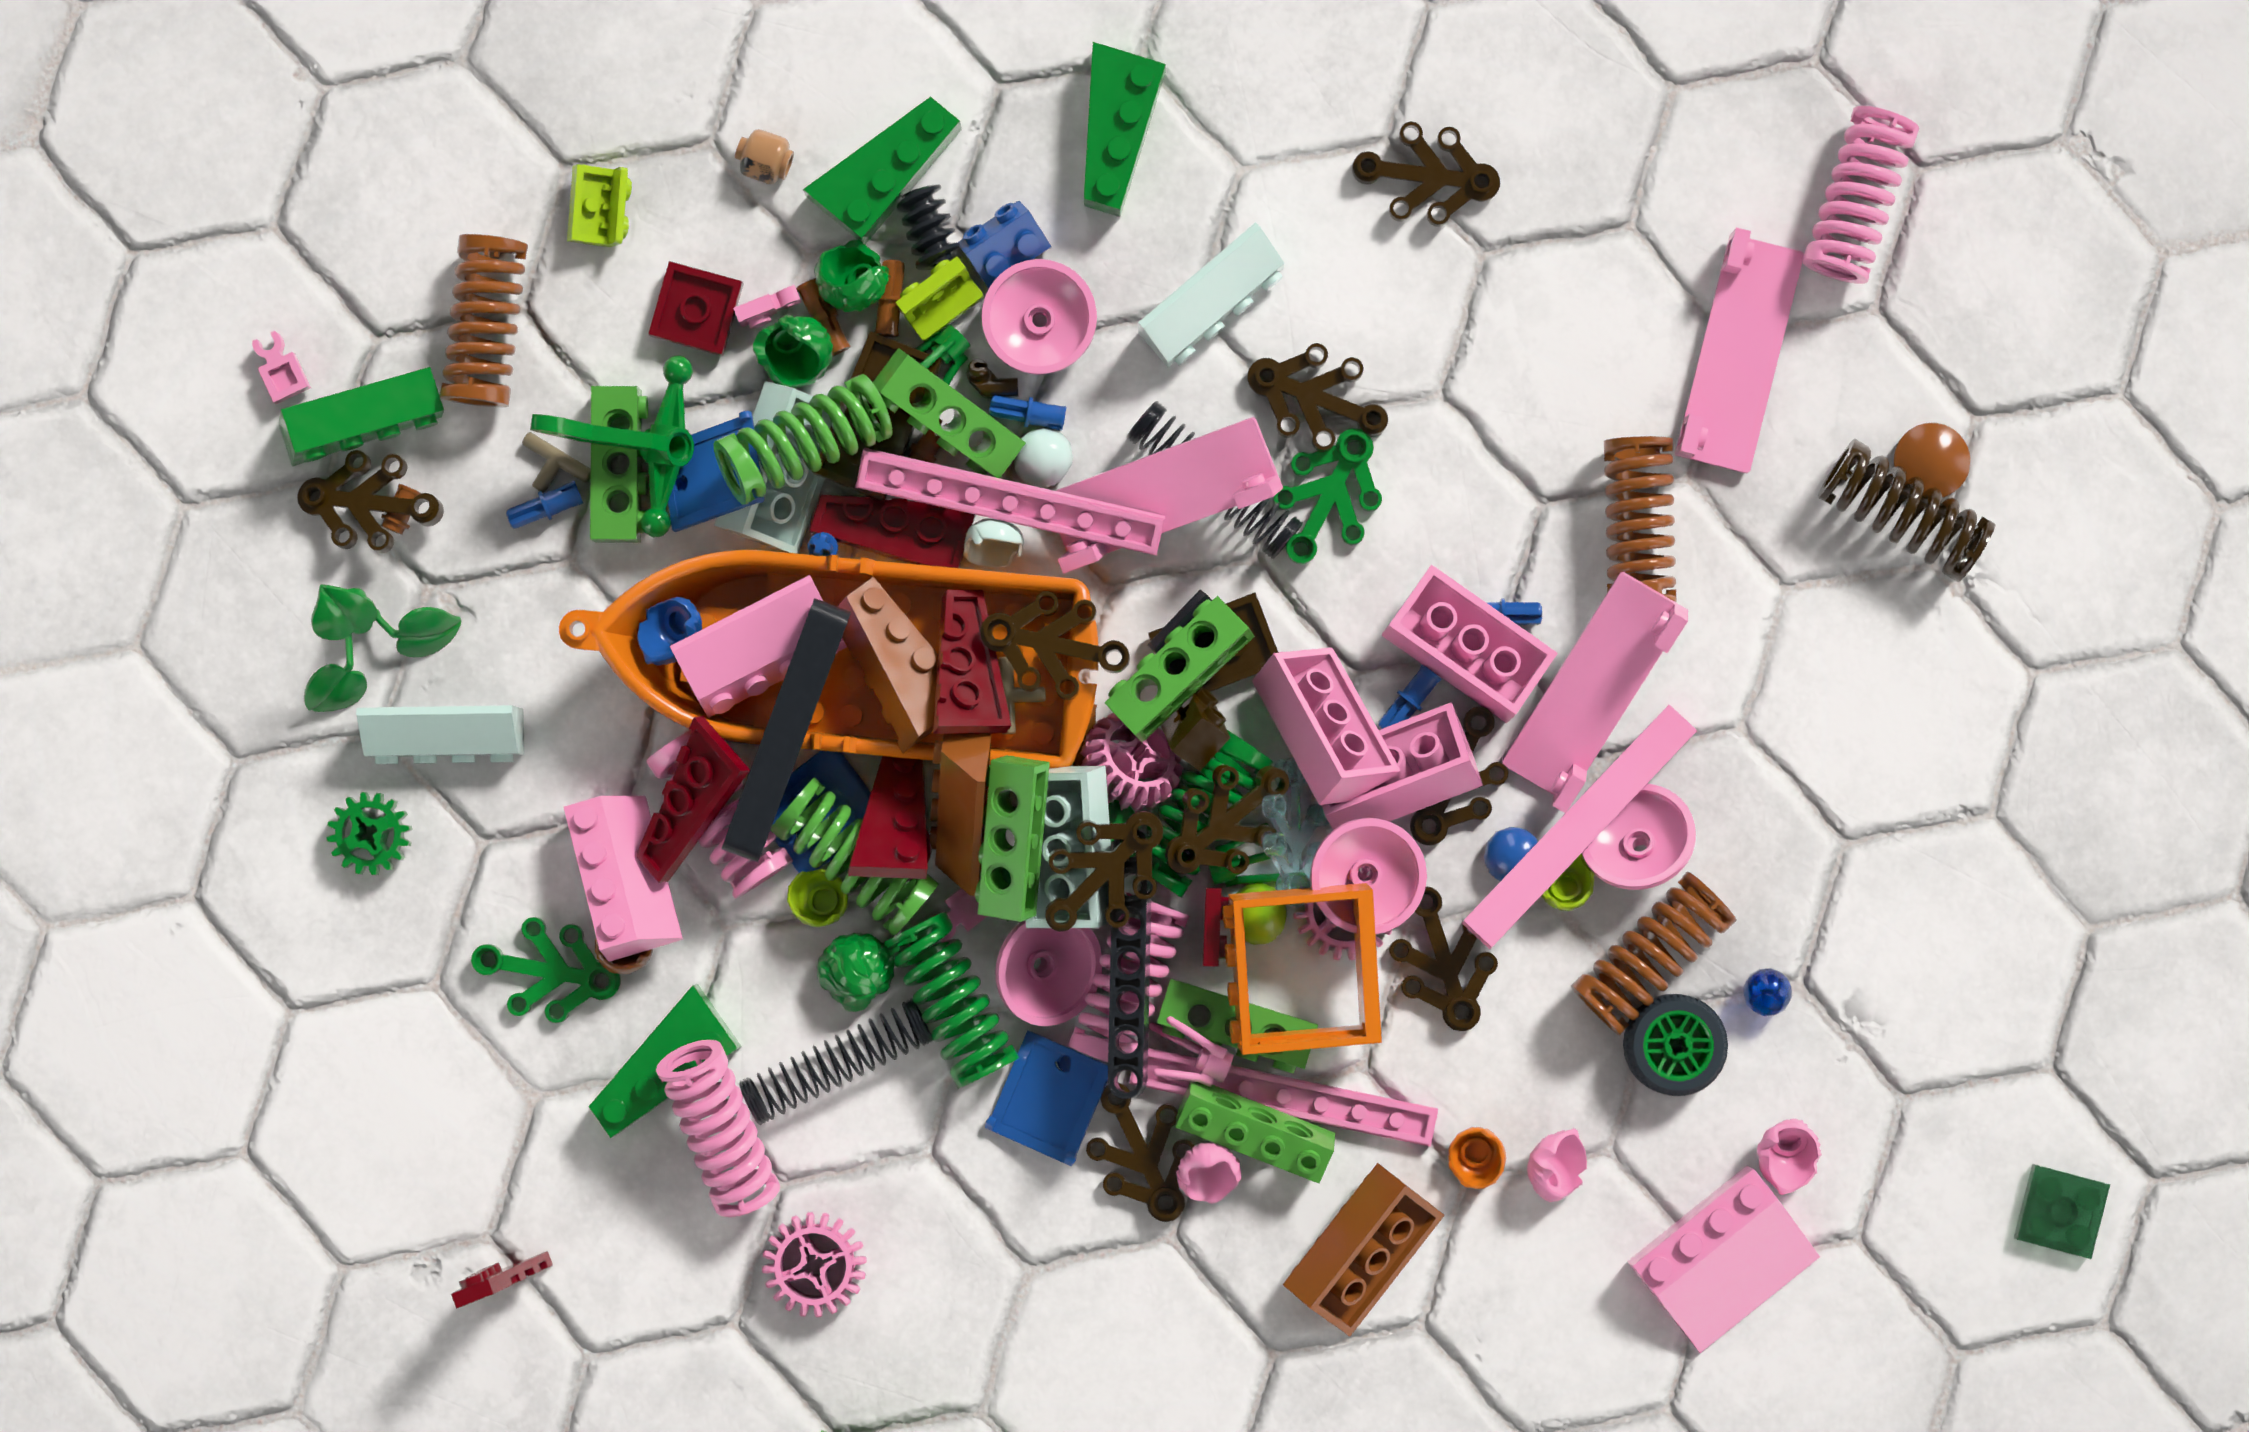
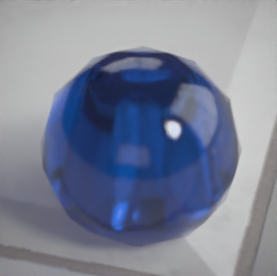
M1773 968L1759 969L1751 973L1743 987L1746 1005L1753 1012L1764 1017L1777 1015L1784 1011L1792 998V988L1789 979L1782 972Z

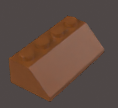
M992 733L944 734L943 741L935 740L933 764H940V770L934 769L932 792L939 793V798H932L930 821H937V827L931 826L930 830L931 847L936 850L935 866L970 896H975L976 886L981 875L982 864L979 863L978 856L985 835L983 809L988 799L986 772L990 765Z
M1377 1163L1347 1203L1341 1207L1339 1213L1329 1226L1317 1238L1308 1253L1292 1270L1283 1286L1311 1310L1348 1336H1351L1445 1215Z

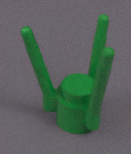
M948 325L942 332L940 331L915 349L922 352L928 349L932 351L920 363L927 369L938 358L945 365L950 361L953 362L943 378V381L950 385L959 368L968 360L964 353L971 345L956 328Z
M1230 841L1216 846L1215 851L1227 852L1229 849L1237 848L1246 842ZM1277 848L1248 856L1249 865L1284 854V850ZM1239 855L1233 857L1232 867H1236L1240 863ZM1208 865L1214 884L1217 885L1225 882L1226 887L1238 884L1302 880L1304 877L1300 872L1237 876L1239 874H1235L1225 867Z

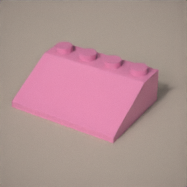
M1746 1166L1627 1262L1698 1352L1701 1353L1820 1258V1256L1753 1168Z

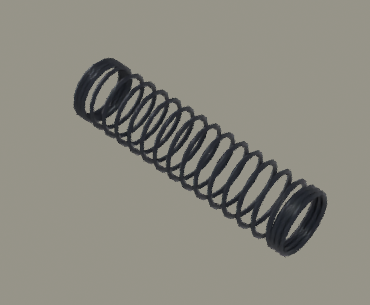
M1155 401L1145 411L1127 434V439H1130V442L1132 441L1133 444L1139 442L1143 437L1139 445L1140 450L1147 448L1154 442L1148 456L1162 451L1164 448H1170L1185 428V424H1182L1154 452L1164 434L1175 421L1176 416H1172L1144 444L1156 424L1167 411L1162 404H1159V401ZM1191 432L1182 443L1191 440L1195 432ZM1268 498L1261 501L1240 521L1250 505L1244 507L1234 523V529L1242 526L1254 514L1243 532L1245 537L1250 535L1265 520L1256 533L1253 544L1259 543L1273 530L1265 542L1262 552H1265V554H1268V557L1274 559L1287 545L1289 539L1301 528L1303 521L1300 522V519L1293 517L1270 543L1290 514V511H1285L1260 536L1280 507V502L1276 503L1250 529L1270 500ZM1234 507L1228 509L1224 520H1230L1241 509L1236 508L1232 513L1231 511Z
M912 998L902 1002V1007L910 1024L915 1042L907 1032L895 1009L891 1007V1013L901 1035L904 1048L896 1038L885 1016L880 1013L879 1016L889 1038L893 1054L881 1037L873 1020L869 1018L868 1022L877 1041L882 1059L875 1051L861 1024L857 1025L871 1065L864 1057L850 1030H846L860 1071L852 1061L839 1036L835 1035L849 1077L841 1067L828 1042L824 1040V1045L833 1064L838 1082L827 1068L817 1047L813 1045L812 1048L821 1067L827 1088L818 1077L804 1051L801 1054L812 1078L815 1092L804 1078L794 1057L791 1056L790 1060L800 1081L804 1098L795 1087L783 1063L779 1062V1066L788 1084L793 1104L784 1093L772 1069L768 1067V1072L776 1087L782 1110L769 1092L761 1074L757 1072V1077L768 1101L771 1115L768 1113L763 1099L751 1078L747 1077L743 1081L740 1080L739 1086L755 1121L762 1125L766 1121L769 1122L770 1119L773 1120L775 1117L773 1105L779 1113L785 1114L786 1106L784 1100L791 1108L796 1109L797 1100L795 1094L805 1104L808 1102L807 1090L813 1097L818 1098V1084L825 1092L829 1093L831 1089L828 1076L837 1087H841L842 1080L839 1071L847 1081L852 1082L853 1074L850 1065L859 1076L864 1075L862 1061L868 1069L874 1071L875 1062L873 1055L881 1065L885 1066L886 1057L883 1047L893 1060H897L898 1056L894 1042L901 1052L907 1055L909 1049L905 1036L915 1049H919L920 1043L923 1046L929 1044V1042L932 1043L930 1030L922 1020V1013L919 1007L913 1002Z

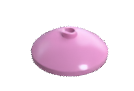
M1034 259L1011 266L994 280L983 302L982 326L990 348L1005 364L1023 373L1035 375L1051 374L1069 367L1086 352L1095 334L1097 311L1090 288L1074 270L1055 261ZM1038 314H1042L1047 318V323L1043 327H1036L1032 322L1033 318Z
M1646 784L1582 852L1583 858L1587 866L1598 878L1612 886L1628 890H1641L1659 886L1676 876L1692 856L1696 842V829L1692 814L1687 805L1675 793L1661 786ZM1639 845L1647 846V848L1641 852H1637L1634 850Z
M1378 818L1354 819L1331 831L1315 852L1310 872L1312 890H1321L1320 888L1335 885L1367 883L1373 889L1376 934L1398 927L1415 912L1424 895L1427 880L1426 863L1416 841L1398 825ZM1363 866L1369 867V876L1364 880L1359 879L1357 875L1358 870ZM1352 899L1316 902L1320 910L1330 921L1344 930L1357 933Z
M1026 920L1017 924L1008 934L1000 948L995 971L999 995L1009 1011L1021 1020L1038 1026L1058 1025L1077 1016L1088 1005L1085 1002L1086 995L1096 993L1098 987L1092 981L1095 974H1102V965L1099 961L1102 953L1095 934L1090 928H1071L1067 931L1059 932L1052 928H1026ZM1040 958L1041 963L1039 967L1034 969L1036 959Z

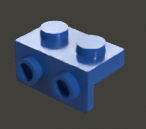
M1020 201L1003 205L995 212V217L983 225L979 224L971 227L964 233L963 239L958 241L960 244L959 248L966 255L988 289L994 280L1006 269L1017 263L1033 260L1052 247L1030 211Z

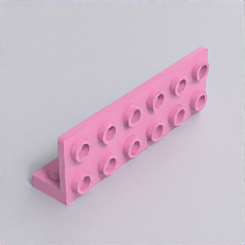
M1736 227L1729 235L1675 456L1748 473L1751 470L1804 253L1750 239L1751 231Z
M1251 417L1055 491L1163 515L1165 520L1162 533L1235 506L1241 509L1274 497L1283 489L1257 420L1255 417ZM1060 534L1067 552L1058 559V562L1064 574L1097 562L1107 553L1121 549V547Z
M1625 572L1619 573L1506 753L1502 764L1553 794L1552 806L1566 813L1586 782L1587 770L1663 651L1665 653L1669 652L1687 624L1688 609Z

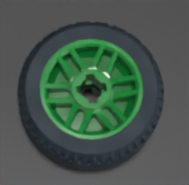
M1682 994L1660 995L1654 998L1651 1005L1646 1006L1643 1004L1637 1009L1639 1017L1636 1020L1629 1019V1026L1625 1029L1623 1039L1625 1060L1632 1074L1649 1089L1669 1096L1691 1095L1705 1089L1722 1071L1728 1054L1727 1033L1720 1017L1703 1001ZM1679 1038L1678 1040L1682 1046L1680 1051L1672 1050L1671 1044H1669L1671 1039Z

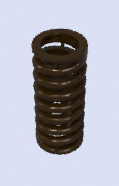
M1853 439L1827 476L1820 489L1818 498L1831 505L1836 498V495L1832 492L1842 479L1844 481L1848 480V476H1846L1848 473L1851 477L1836 504L1837 510L1844 512L1871 479L1868 489L1854 514V519L1857 522H1862L1889 489L1886 499L1871 526L1872 531L1875 533L1882 531L1896 510L1907 499L1904 509L1889 535V540L1892 543L1900 541L1910 525L1925 509L1922 519L1906 547L1907 552L1910 554H1915L1928 535L1943 519L1940 529L1924 557V561L1928 565L1935 563L1946 545L1961 529L1957 542L1942 568L1943 574L1956 582H1960L1982 554L1994 532L1996 524L1983 516L1977 523V514L1972 509H1965L1959 513L1960 505L1954 498H1948L1941 503L1942 493L1936 487L1929 488L1923 493L1924 482L1920 477H1912L1906 481L1907 472L1901 466H1896L1888 471L1889 461L1883 455L1877 456L1870 461V448L1857 439Z

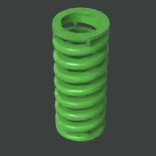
M860 374L844 382L846 388L834 386L829 390L827 396L816 394L811 398L809 404L805 402L795 404L791 409V413L779 411L773 417V421L768 419L759 420L754 430L748 427L742 428L736 435L732 433L715 440L713 443L715 457L722 476L734 497L742 505H745L755 500L754 495L763 497L766 494L765 482L750 456L749 444L757 451L759 461L770 484L776 489H780L785 485L782 469L768 446L767 435L775 442L777 452L788 475L793 480H800L803 477L801 462L786 436L785 426L793 433L799 453L809 470L817 472L821 469V458L812 438L804 427V418L811 424L816 442L825 459L829 463L838 462L840 459L839 449L829 427L822 418V409L829 415L832 428L842 449L849 455L856 454L858 451L857 439L847 418L840 409V401L847 406L854 429L864 445L871 447L876 443V440L881 442L891 438L892 424L890 416L873 382L866 375ZM874 413L877 414V416H878V418H879V421H880V424L878 423V421H877L876 418L874 417V415H873ZM733 470H735L740 486L735 478Z
M814 777L776 820L770 831L780 840H787L805 825L793 845L794 851L797 854H803L820 840L809 858V863L812 867L817 868L836 853L825 871V878L828 881H834L849 868L863 818L854 820L840 833L851 815V808L848 805H841L823 821L836 798L835 794L830 791L823 793L803 812L814 794L819 795L825 788ZM847 874L840 886L841 892L844 894L852 893L868 877L848 876ZM927 874L926 879L911 878L906 884L905 882L908 878L870 877L859 893L856 903L860 908H864L887 889L872 911V918L875 921H881L896 907L900 908L894 918H889L883 925L889 933L895 936L939 885L929 874Z

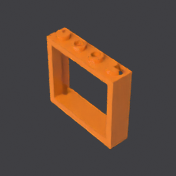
M1367 883L1328 886L1320 888L1321 890H1312L1310 887L1228 894L1229 905L1223 906L1224 928L1231 931V944H1225V959L1227 968L1233 967L1234 982L1227 983L1229 1005H1235L1236 1020L1230 1021V1037L1232 1044L1238 1043V1048L1243 1055L1382 1043L1373 889ZM1352 899L1354 920L1357 926V933H1354L1360 1025L1251 1034L1243 908Z

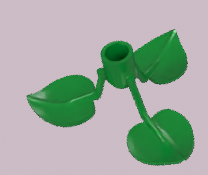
M320 584L317 602L311 617L312 629L322 639L341 640L345 638L346 664L344 668L337 664H327L311 676L304 692L306 708L314 712L341 710L354 705L365 694L367 689L365 675L360 671H351L354 666L352 633L363 634L372 628L373 622L376 621L392 638H398L396 643L398 653L407 657L418 658L432 655L448 645L456 636L461 626V618L443 609L422 607L414 609L403 616L398 624L399 630H396L383 619L380 611L376 609L374 602L367 597L363 590Z

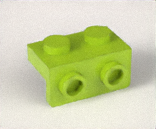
M582 164L572 166L567 242L603 247H613L622 244L629 229V219L625 216L626 201L629 200L632 190V182L628 178V168L618 167L616 169Z
M957 256L951 261L946 259L938 263L931 270L930 277L920 284L915 282L906 287L901 292L900 299L896 301L902 315L924 342L931 339L984 298L983 293L971 279L966 267Z

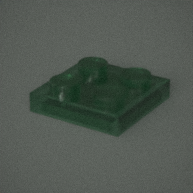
M2032 1164L2014 1239L2092 1259L2110 1184Z

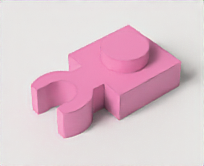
M792 285L777 293L764 295L733 309L742 327L749 325L750 329H756L772 321L770 316L777 314V311L793 307L802 303L795 285Z
M273 331L271 332V336L274 339L272 349L264 350L261 342L257 339L252 341L254 351L267 361V364L259 367L258 371L273 403L278 404L311 387L296 354L291 352L283 355L284 340L279 333Z
M962 888L945 900V903L951 909L947 914L953 924V928L950 933L940 939L941 942L950 940L956 932V926L960 923L969 931L987 917L978 915L979 902L976 901L975 896L968 895Z

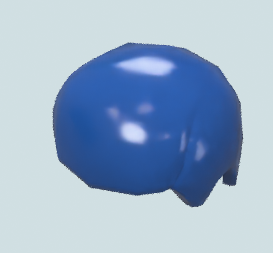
M1508 827L1496 831L1485 846L1484 861L1488 872L1495 879L1502 881L1539 842L1537 837L1529 831L1517 827Z

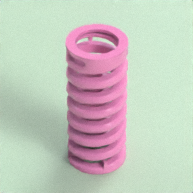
M1856 106L1853 108L1850 120L1854 125L1846 130L1844 136L1847 145L1840 148L1838 153V159L1841 164H1838L1832 170L1831 176L1835 183L1826 188L1825 197L1828 202L1821 205L1818 214L1822 221L1815 224L1812 229V235L1816 241H1812L1807 245L1802 263L1809 269L1827 277L1849 283L1865 284L1868 282L1871 269L1862 265L1860 267L1850 263V260L1871 264L1875 262V253L1862 246L1838 241L1828 233L1843 234L1868 244H1880L1882 241V234L1863 225L1845 222L1835 214H1847L1874 225H1886L1889 220L1888 214L1871 206L1850 202L1841 195H1854L1877 205L1892 206L1895 202V196L1891 192L1875 186L1856 183L1848 176H1860L1871 182L1888 187L1900 186L1902 182L1901 176L1896 172L1879 166L1861 163L1854 157L1865 156L1875 162L1895 168L1906 167L1908 157L1890 148L1867 144L1860 137H1868L1867 142L1869 143L1877 139L1896 147L1912 148L1919 131V126L1912 120L1885 109L1871 106ZM1868 117H1875L1890 121V124L1888 126L1876 122ZM1896 124H1898V125L1902 126L1903 128H1898V127H1895V126H1896ZM1831 252L1844 257V260L1835 258L1834 255L1827 256V253Z
M691 730L666 744L646 760L657 778L666 779L671 777L670 780L673 779L672 776H674L679 762H676L677 755L681 746L687 745L692 733ZM741 782V784L738 786V788L735 790L734 793H736L739 789L742 788V786H743V783H742V782ZM740 799L723 807L698 841L704 848L718 845L711 852L710 861L714 865L728 863L721 872V878L725 882H730L734 888L732 895L735 899L770 879L793 862L791 856L783 847L766 852L760 857L758 863L755 861L747 863L750 861L749 859L722 850L729 827H725L731 823ZM771 831L768 835L764 848L767 847L770 843H772L776 838V835L773 834Z
M1125 892V894H1127L1128 896H1134L1133 894ZM1152 901L1150 976L1163 978L1169 974V968L1165 963L1153 956L1172 958L1176 955L1177 951L1174 945L1158 936L1171 939L1181 938L1184 933L1181 926H1186L1190 916ZM1129 917L1127 924L1122 929L1125 933L1134 935L1140 929L1141 921L1140 919ZM1111 935L1107 938L1109 947H1111ZM1133 952L1125 955L1134 960L1121 959V968L1128 975L1135 973L1140 966V960ZM1102 955L1099 960L1100 964L1110 970V955ZM1095 974L1092 979L1094 985L1110 993V976ZM1150 978L1149 997H1158L1162 993V987ZM1132 991L1124 993L1121 997L1122 1000H1120V1007L1125 1013L1131 1014L1137 1010L1139 999ZM1095 993L1086 995L1085 1002L1089 1006L1109 1015L1110 997ZM1149 1001V1016H1151L1155 1012V1007ZM1086 1012L1079 1014L1078 1021L1080 1024L1109 1038V1018ZM1075 1027L1068 1046L1108 1062L1109 1039L1086 1035V1030ZM1128 1030L1120 1036L1119 1046L1124 1052L1131 1053L1137 1048L1138 1042L1128 1036H1136L1135 1033Z
M701 1040L684 1045L669 1053L657 1065L656 1072L662 1082H667L664 1091L668 1098L674 1100L672 1105L674 1114L682 1117L679 1124L680 1129L683 1133L689 1135L687 1145L691 1151L696 1152L694 1162L698 1168L703 1169L701 1176L703 1183L711 1187L709 1197L716 1213L723 1217H736L760 1209L777 1195L780 1184L776 1175L771 1172L772 1164L769 1158L764 1155V1145L761 1139L757 1138V1128L754 1122L750 1120V1111L747 1105L742 1103V1092L735 1085L736 1078L733 1071L728 1068V1059L721 1043L716 1040ZM695 1060L698 1065L685 1071L672 1072L678 1066ZM726 1150L725 1152H722V1153H720V1154H718V1155H715L716 1153H718V1152H720V1151ZM730 1167H734V1168L731 1169V1170H728V1171H726V1172L721 1173L722 1171H724V1170H726V1169H728V1168H730ZM764 1184L766 1185L764 1191L759 1196L744 1203V1198L756 1192ZM738 1201V1205H727Z

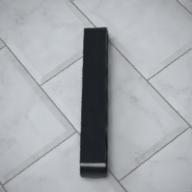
M814 598L729 826L722 850L757 863L759 862L851 611Z
M1137 829V836L1140 838L1148 837L1145 832ZM1114 839L1113 850L1123 841L1122 839ZM1136 856L1129 857L1124 862V879L1131 874L1137 875ZM1142 880L1139 892L1148 893L1151 890L1152 884L1148 880ZM1124 892L1125 906L1129 914L1135 913L1138 915L1141 926L1134 935H1127L1122 927L1115 928L1111 926L1108 1086L1112 1094L1118 1098L1130 1099L1136 1098L1144 1092L1148 1079L1151 898L1140 899L1136 895L1128 896ZM1116 908L1111 911V920L1117 922L1123 919L1124 911L1122 909ZM1133 952L1138 956L1140 966L1135 973L1128 975L1121 968V959L1125 954ZM1128 991L1134 992L1139 999L1137 1010L1131 1014L1125 1013L1120 1007V999ZM1128 1030L1135 1033L1138 1037V1046L1131 1053L1124 1052L1119 1046L1120 1036ZM1125 1070L1132 1071L1137 1077V1086L1129 1093L1124 1092L1118 1084L1119 1075Z

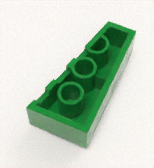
M1093 42L1084 206L1121 217L1166 74V64Z
M427 367L283 408L280 410L278 424L293 467L305 462L321 459L335 452L359 448L364 443L375 439L384 441L401 435L400 431L414 426L416 430L435 426L438 424L437 419L442 418L444 407L441 398H439L440 395L431 368Z
M698 984L692 985L588 1106L610 1138L617 1136L669 1099L664 1091L667 1082H662L656 1072L657 1065L669 1053L684 1045L701 1040H716L720 1042L727 1057L742 1047ZM695 1060L678 1066L672 1072L685 1071L698 1065Z

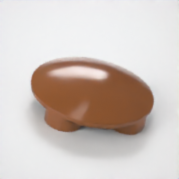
M1924 423L1907 431L1899 440L1894 453V467L1901 466L1906 470V481L1912 477H1920L1924 482L1923 493L1929 488L1936 487L1941 491L1942 498L1959 489L1966 480L1970 469V452L1961 435L1951 427L1940 423Z

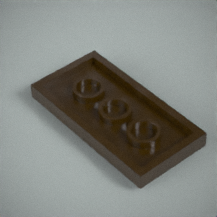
M870 331L851 378L864 374L874 382L898 348L919 363L924 361L930 354ZM938 358L928 370L937 376L942 360ZM917 387L910 393L909 401L911 404L921 401L924 396V387ZM841 402L840 409L855 434L858 451L854 455L847 454L839 444L831 425L830 431L837 443L840 459L836 463H829L820 451L821 469L817 472L812 471V473L884 502L887 494L856 488L864 448L903 456L915 427L907 422L910 414L900 407L896 413L887 408L892 424V436L881 442L876 440V443L869 447L864 445L858 437L848 408ZM874 413V414H873L874 417L876 418V420H877L878 423L880 424V421H879V418H878L877 414Z

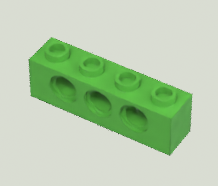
M900 348L897 349L873 382L881 393L880 395L887 408L896 413L900 407L909 413L910 417L907 419L909 424L924 435L929 429L940 436L936 442L939 446L954 457L958 451L966 455L970 459L965 465L978 474L986 475L989 472L994 477L1000 478L1026 444L1025 441ZM917 387H924V396L921 401L911 404L909 401L910 393ZM947 409H953L954 417L952 421L947 425H940L939 417L941 413ZM976 431H983L981 443L975 447H969L970 436Z
M591 386L592 425L611 427L612 422L616 418L626 417L630 422L629 430L642 432V419H648V397L642 396V390L638 386ZM591 444L590 539L595 543H641V533H644L641 526V518L647 511L641 510V495H647L648 475L647 472H641L642 455L640 450ZM618 455H626L629 458V468L623 474H613L610 468L611 461ZM618 493H626L629 497L627 509L620 513L613 512L610 507L612 497Z
M1216 596L1212 601L1208 599L1201 603L1193 612L1194 618L1184 628L1181 626L1175 628L1164 641L1166 645L1156 654L1150 653L1145 656L1136 667L1138 671L1128 681H1119L1109 691L1108 696L1110 698L1104 703L1142 743L1255 637L1249 627L1219 596ZM1205 632L1214 633V641L1210 646L1206 648L1196 646L1197 639L1201 634ZM1176 659L1186 660V667L1180 674L1171 675L1168 673V668L1172 661ZM1150 685L1157 686L1158 692L1153 700L1148 702L1140 700L1141 691L1145 687Z
M1008 755L991 760V765H989L986 772V786L989 788L988 800L983 809L985 835L978 856L979 863L982 864L981 880H979L975 891V899L979 902L978 915L1018 922L1036 916L1050 762ZM1010 790L1014 792L1018 798L1017 808H1015L1010 803ZM1007 829L1014 835V846L1010 845L1006 840ZM1003 868L1009 871L1011 884H1008L1003 879Z
M1170 978L1157 1019L1158 1024L1164 1025L1162 1033L1184 1039L1185 1035L1167 1023V1017L1171 1016L1216 1045L1222 1047L1225 1044L1237 1048L1236 1056L1254 1062H1258L1259 1055L1274 1060L1272 1067L1293 1074L1296 1067L1305 1069L1311 1049L1243 1055L1238 1048V1043L1232 1044L1231 1037L1225 1032L1227 1020L1236 1016L1235 1005H1229L1228 996ZM1249 1003L1251 1034L1264 1033L1269 1028H1278L1281 1031L1318 1028V1024ZM1198 1004L1206 1006L1210 1011L1209 1022L1201 1027L1192 1025L1188 1020L1189 1010Z
M1190 1081L1178 1108L1175 1128L1320 1184L1334 1152L1335 1132L1215 1085L1209 1087L1199 1082Z

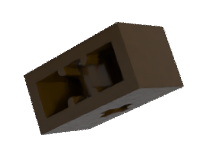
M1203 687L1196 691L1161 725L1171 751L1199 771L1204 768L1231 738L1224 724L1226 718L1216 707L1217 699Z

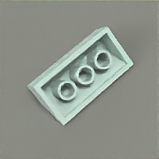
M1255 222L1138 322V333L1167 367L1174 362L1180 366L1196 352L1192 346L1203 337L1207 341L1211 340L1225 327L1222 321L1232 312L1239 316L1254 303L1251 298L1254 293L1260 288L1267 292L1283 278L1280 271L1283 270L1285 263L1261 227Z
M765 381L753 414L754 427L762 419L773 421V417L779 411L791 413V409L797 403L805 402L809 404L813 396L792 387ZM822 409V418L830 429L829 415ZM804 418V427L812 438L818 453H820L821 450L816 442L811 424ZM785 426L786 436L801 462L803 477L800 480H793L788 475L777 452L775 442L767 435L768 446L782 469L785 485L780 489L774 488L767 479L760 463L761 475L766 486L765 501L717 517L714 526L784 552L798 554L825 478L814 475L809 470L799 453L793 433Z
M513 705L356 708L363 754L367 757H375V764H398V757H413L414 764L437 763V756H452V763H475V755H490V762H514V755H524L523 709Z
M1069 766L1049 769L1036 916L1026 920V928H1050L1045 919L1047 905L1054 899H1066L1096 869L1071 868L1064 874H1058L1049 865V855L1052 851L1059 848L1065 849L1068 852L1111 851V839H1099L1093 845H1084L1076 836V828L1082 821L1091 820L1096 824H1109L1106 766ZM1086 826L1081 830L1082 838L1087 840L1092 839L1096 833L1095 828L1092 826ZM1063 854L1057 855L1053 860V864L1058 868H1062L1068 863V857ZM1108 880L1076 912L1077 920L1072 928H1099L1108 924L1105 918V910L1109 906ZM1058 910L1054 915V920L1058 923H1064L1068 920L1069 913L1066 910Z

